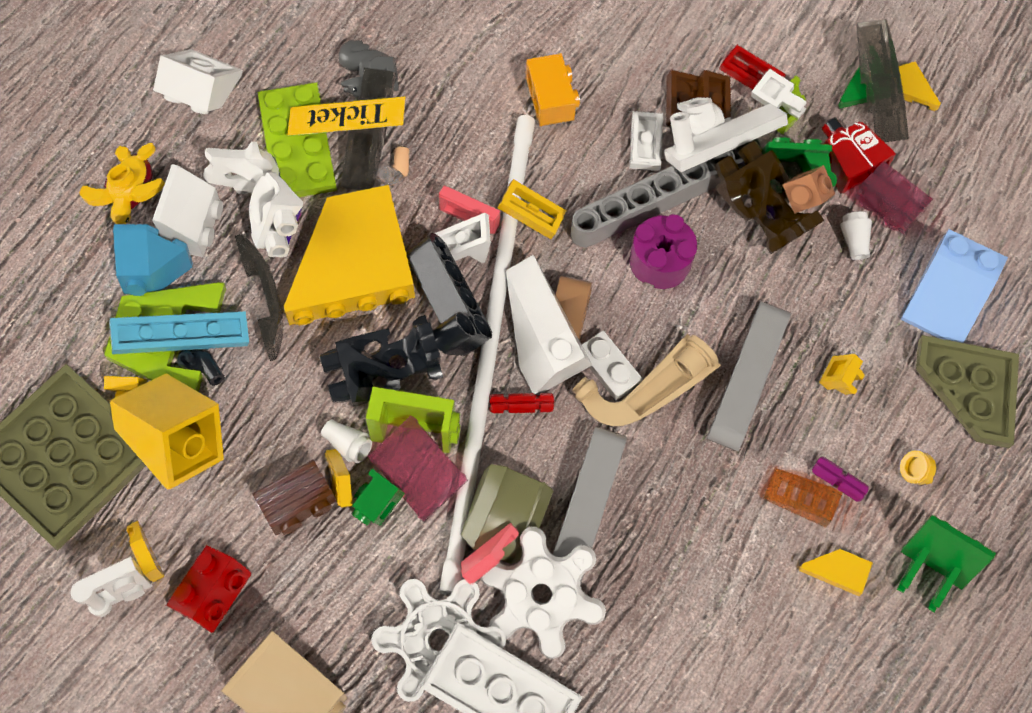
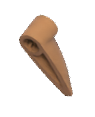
M561 276L556 297L580 341L593 283Z

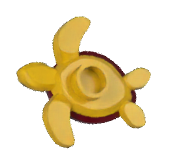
M148 143L143 145L137 154L131 155V151L127 147L119 146L115 154L120 163L108 172L104 188L96 189L82 186L80 189L82 199L91 206H103L113 203L110 210L113 222L115 224L128 223L131 218V209L140 202L155 196L162 190L165 184L161 178L152 181V167L148 159L155 152L156 147L154 144Z

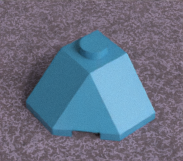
M114 224L116 276L123 293L142 296L147 292L161 291L192 268L193 262L187 244L176 238L171 242L158 236L159 230L148 224Z

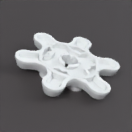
M529 527L520 536L523 552L521 560L512 566L503 565L499 562L481 577V581L485 585L500 590L505 598L503 610L490 620L489 627L500 628L504 632L506 639L510 638L518 629H531L538 636L540 652L549 659H555L560 657L565 650L563 628L567 622L578 619L587 624L595 625L603 621L606 608L603 602L597 598L587 596L580 587L582 576L595 565L596 554L589 546L579 545L567 556H554L547 549L545 533L540 528ZM546 584L550 587L552 598L549 602L541 603L534 600L532 590L535 585Z
M417 579L407 580L400 588L401 599L408 611L406 620L397 627L381 626L377 628L372 634L371 639L373 647L378 652L398 653L405 659L406 671L398 682L397 692L403 700L408 702H414L423 695L424 689L420 688L440 653V651L432 649L429 644L430 635L434 631L443 630L450 636L458 622L502 649L506 644V636L500 628L494 626L480 627L473 621L471 610L480 596V589L476 583L469 584L465 579L459 581L455 585L452 594L444 600H435L430 597L425 585Z

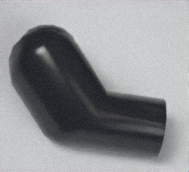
M185 350L178 355L177 362L180 367L201 371L210 385H218L225 379L223 372L210 353Z

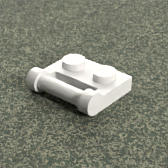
M129 557L76 582L72 586L70 593L73 600L79 604L88 605V609L93 615L103 617L109 614L112 605L122 600L128 602L141 597L145 593V589L152 587V583L143 574L140 566ZM105 589L104 591L98 594L96 593L99 590Z

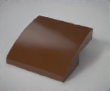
M671 69L667 75L666 126L671 127L670 117L673 114L682 112L677 108L678 103L695 98H711L712 102L723 112L724 119L731 118V76L703 70L697 76Z

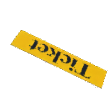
M405 97L291 107L287 136L402 126L404 122Z

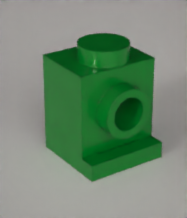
M371 469L368 474L373 479L370 483L365 482L354 496L356 501L352 505L355 509L351 514L367 526L371 521L381 526L405 493L374 469Z

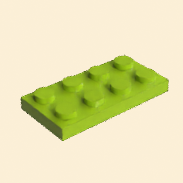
M317 82L257 92L267 152L276 158L280 177L298 197L337 191L327 133L287 136L291 107L321 104Z

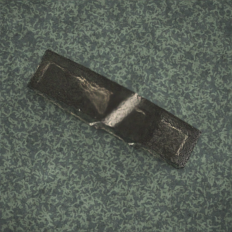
M883 19L856 23L861 84L866 83L868 113H873L874 132L884 142L909 139L901 76L888 21Z
M364 68L360 97L357 96L356 101L392 98L396 73ZM387 127L349 130L341 181L342 188L355 190L373 188Z

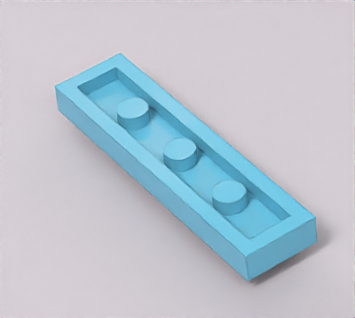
M246 311L110 318L109 321L112 354L244 347L249 344Z

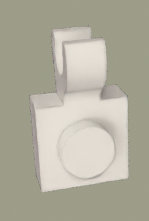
M771 69L767 71L751 92V97L763 105L771 103L777 108L783 106L796 119H799L806 110L804 106L807 102L792 94L794 84Z

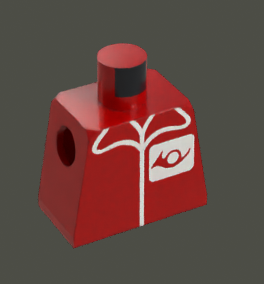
M833 118L822 127V131L828 137L824 144L832 145L829 159L831 171L837 177L835 186L840 194L886 171L896 155L863 122H857L844 128L837 118Z

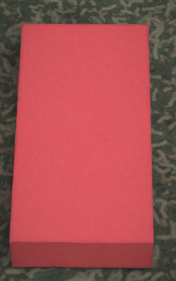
M445 185L439 193L441 211L463 221L487 213L489 215L490 233H496L500 226V210Z

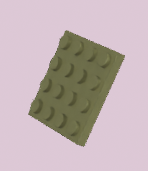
M67 364L0 423V496L57 551L146 467L142 460L115 431L110 403Z

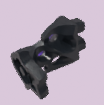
M423 315L415 319L409 335L391 344L388 343L390 330L387 328L335 342L336 349L319 355L325 374L343 369L345 376L344 381L328 385L332 402L344 403L352 401L353 407L369 403L372 388L374 387L373 379L378 376L385 377L387 380L386 385L379 388L397 391L400 390V381L417 373L427 372L429 379H442L440 352L434 338L431 323L427 322L426 316ZM374 341L380 343V349L373 353H367L364 350L368 343ZM398 355L406 360V365L402 368H394L390 365L389 360L392 356Z

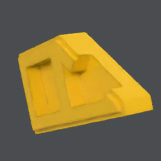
M915 61L889 69L886 76L900 99L910 103L916 101L929 106L928 109L932 111L939 109L941 103Z
M336 449L326 450L325 459L330 468V484L336 502L340 508L352 506L350 474Z
M838 549L803 563L799 571L860 596L863 593L873 562Z

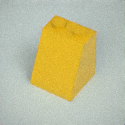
M167 373L110 400L115 431L168 490L224 460L219 403Z

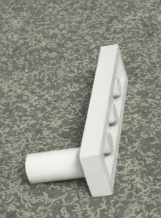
M769 103L695 137L692 136L689 114L686 112L675 113L670 117L675 145L664 150L666 161L680 172H683L788 125L787 113Z

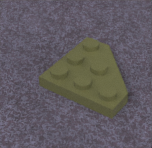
M922 335L918 340L916 370L976 442L1004 448L1013 446L1019 354Z

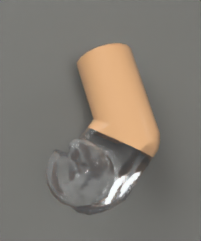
M401 146L395 148L394 164L390 167L385 165L384 169L382 167L378 169L377 178L381 181L382 185L394 186L408 175L409 149Z

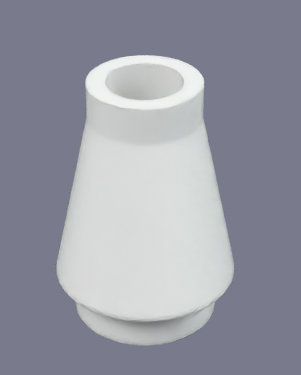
M867 212L845 214L842 217L843 222L840 224L849 248L851 259L862 260L869 258L872 220L868 218Z
M333 419L329 420L322 428L321 436L327 439L348 462L360 463L371 451L372 441L368 439V434L340 424Z

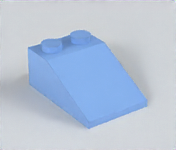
M948 229L936 246L901 320L937 338L964 343L994 288L1008 257Z

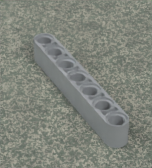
M754 139L683 172L671 166L580 208L574 213L570 233L572 241L580 247L592 246L715 188L721 180L714 164L731 155L740 169L743 168L746 164L738 152L753 141H756L761 147L759 139ZM688 176H693L697 179H691ZM662 188L669 189L670 192H665ZM634 201H642L645 204H637ZM607 213H614V214H617L618 216H617V217H611V216L607 215ZM585 225L589 226L591 229L584 230L579 226Z

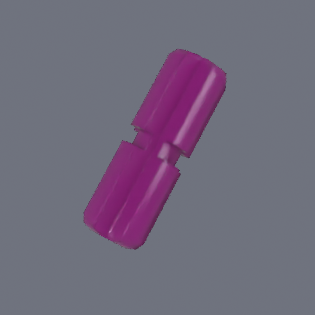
M821 456L813 466L812 472L832 486L835 483L838 485L837 489L856 502H860L866 496L869 486L849 472L847 475L844 474V469L826 457Z

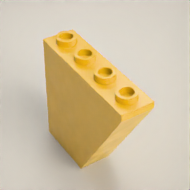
M389 185L327 197L284 304L289 325H307L316 319L325 317L339 318L348 312L357 310L371 311L380 305L389 303L398 305L415 298L414 283Z

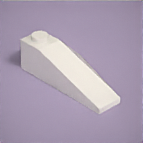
M532 255L505 271L519 367L532 393L538 396L540 393L592 366V363L535 256Z

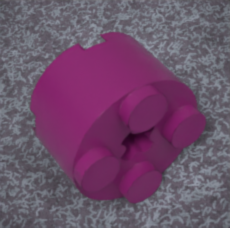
M661 215L647 219L637 227L629 259L633 274L642 283L647 282L654 285V288L669 289L681 284L689 274L697 252L696 236L679 215Z

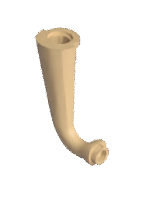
M686 334L653 371L621 402L613 403L603 399L598 392L596 382L593 379L589 380L587 377L578 382L572 391L576 394L575 398L585 406L594 419L609 426H624L639 421L668 404L706 378L721 365L718 363L717 355L703 340L696 335L690 336Z

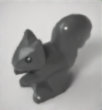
M350 40L341 46L338 54L339 63L349 71H359L358 77L341 82V85L344 86V92L351 93L356 99L362 101L368 99L370 90H373L375 96L379 98L380 86L383 84H389L394 91H399L398 73L394 57L388 56L382 51L370 50V46L363 43L362 40Z

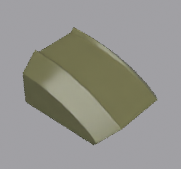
M491 464L483 471L461 536L473 549L477 550L509 523H512L519 531V535L502 549L505 555L501 560L509 564L518 563L523 554L520 536L526 528H540L554 490L545 482H540L509 469L507 466Z

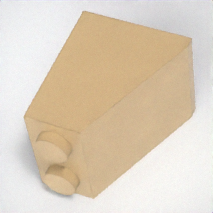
M271 631L221 690L246 713H343L346 709V705L343 704L347 699L344 692L273 631Z

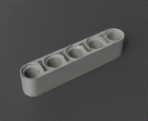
M762 301L760 302L711 425L707 440L737 452L739 451L790 319L791 312Z
M595 427L553 553L554 556H567L579 545L593 547L625 447L626 436Z

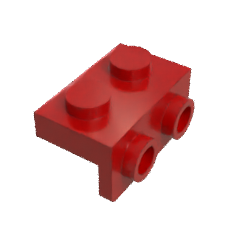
M206 545L180 585L175 589L166 606L213 633L252 573L233 557Z

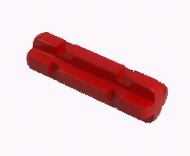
M535 393L508 394V397H504V394H492L489 398L491 413H504V410H509V413H535V410H540L541 413L554 410V396L552 393H540V396H535Z

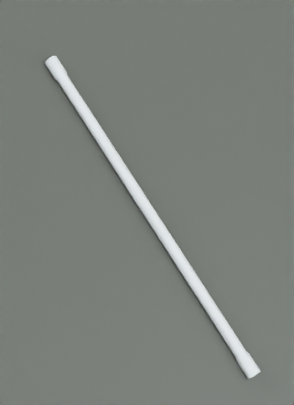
M521 115L517 118L508 185L513 179L524 185L529 147L532 144L535 119L528 115ZM503 212L486 320L492 330V338L481 345L447 557L444 561L439 593L448 596L452 594L455 585L463 578L461 562L464 560L466 541L461 536V532L474 498L508 285L505 270L511 266L518 223L517 219Z

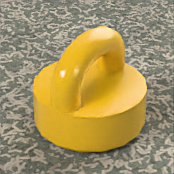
M914 450L904 455L900 463V472L904 480L917 485L931 484L936 472V463L928 453Z

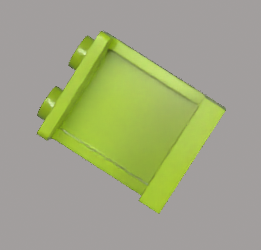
M379 387L372 388L366 415V423L372 442L384 443L387 427L391 425L442 434L443 453L450 454L451 444H458L461 424H459L460 413L455 412V400Z

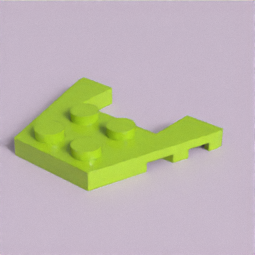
M218 282L147 292L142 296L125 295L121 297L115 318L183 315L186 313V310L220 313L226 286L224 283ZM111 336L109 337L104 353L107 360L142 378L145 377L153 380L167 373L198 392L200 390L203 379L201 371L171 367L175 351L112 354Z

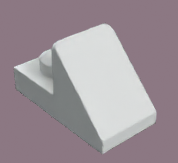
M487 213L480 214L435 233L446 243L455 261L470 256L481 263H485L491 244L489 215Z

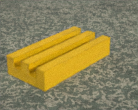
M514 179L508 185L507 191L497 207L499 210L549 239L555 236L567 211ZM513 193L528 201L529 204L514 196ZM541 209L546 213L550 214L551 216L555 217V220L539 210Z

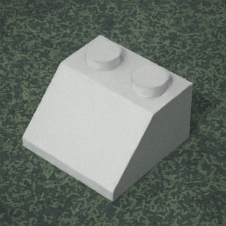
M192 49L161 55L153 91L163 94L164 99L170 102L185 103L190 105V109L194 112L208 114L210 111L222 108L241 78L243 70Z
M172 164L152 220L156 229L159 230L160 237L171 242L176 238L187 244L190 255L204 257L206 248L210 247L213 243V227L216 219L219 220L221 218L223 202L220 201L215 187L182 167Z

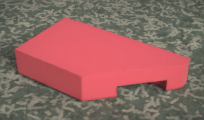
M509 523L461 562L462 577L469 584L475 583L495 567L505 555L502 549L518 537L519 531L512 523Z

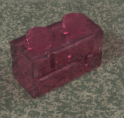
M884 161L861 184L855 196L864 209L874 211L883 218L887 227L892 230H898L903 235L925 213L933 201V198Z

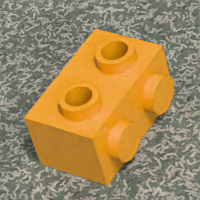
M562 53L527 59L526 80L539 126L574 120L575 110L577 107H580L579 94L577 89L572 90L571 67L569 64L565 65Z

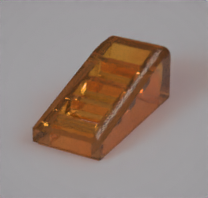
M776 468L763 499L826 528L834 517L843 492L828 485ZM783 481L788 483L783 496L777 495V492ZM795 487L801 489L796 501L790 499ZM808 493L814 495L810 505L803 504ZM821 499L827 501L823 510L817 508Z

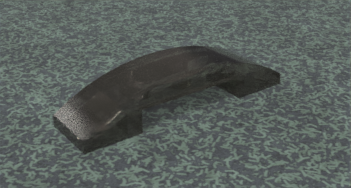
M242 234L235 235L247 277L258 274L260 276L270 316L258 319V323L270 361L277 360L283 338V311L272 273L258 249Z

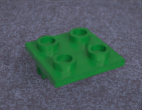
M777 137L773 138L772 141H769L762 148L765 154L773 150L779 161L797 162L802 173L824 165L831 179L832 186L834 187L837 183V177L831 171L829 159L832 145L822 144V140L807 139L803 143H791L790 138Z
M931 515L901 550V553L911 558L912 561L898 584L897 590L904 593L924 563L944 576L928 605V609L935 612L941 606L952 585L962 590L994 559L996 553L979 541L952 527L946 521Z

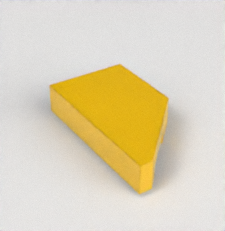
M136 521L128 525L126 531L130 537L129 543L143 574L152 582L165 577L140 522Z

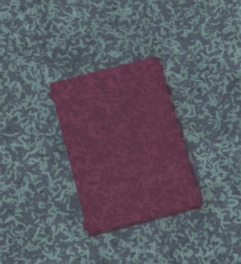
M413 416L406 419L368 456L387 480L405 493L403 496L404 500L416 512L418 518L424 522L468 481L466 475L458 469Z

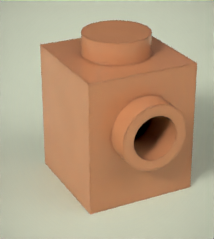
M824 165L796 175L782 184L794 214L823 204L835 195L831 179Z

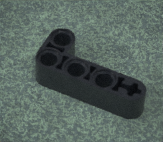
M429 234L407 252V259L441 323L433 329L438 349L447 355L466 356L491 339L492 330L446 243L437 234Z

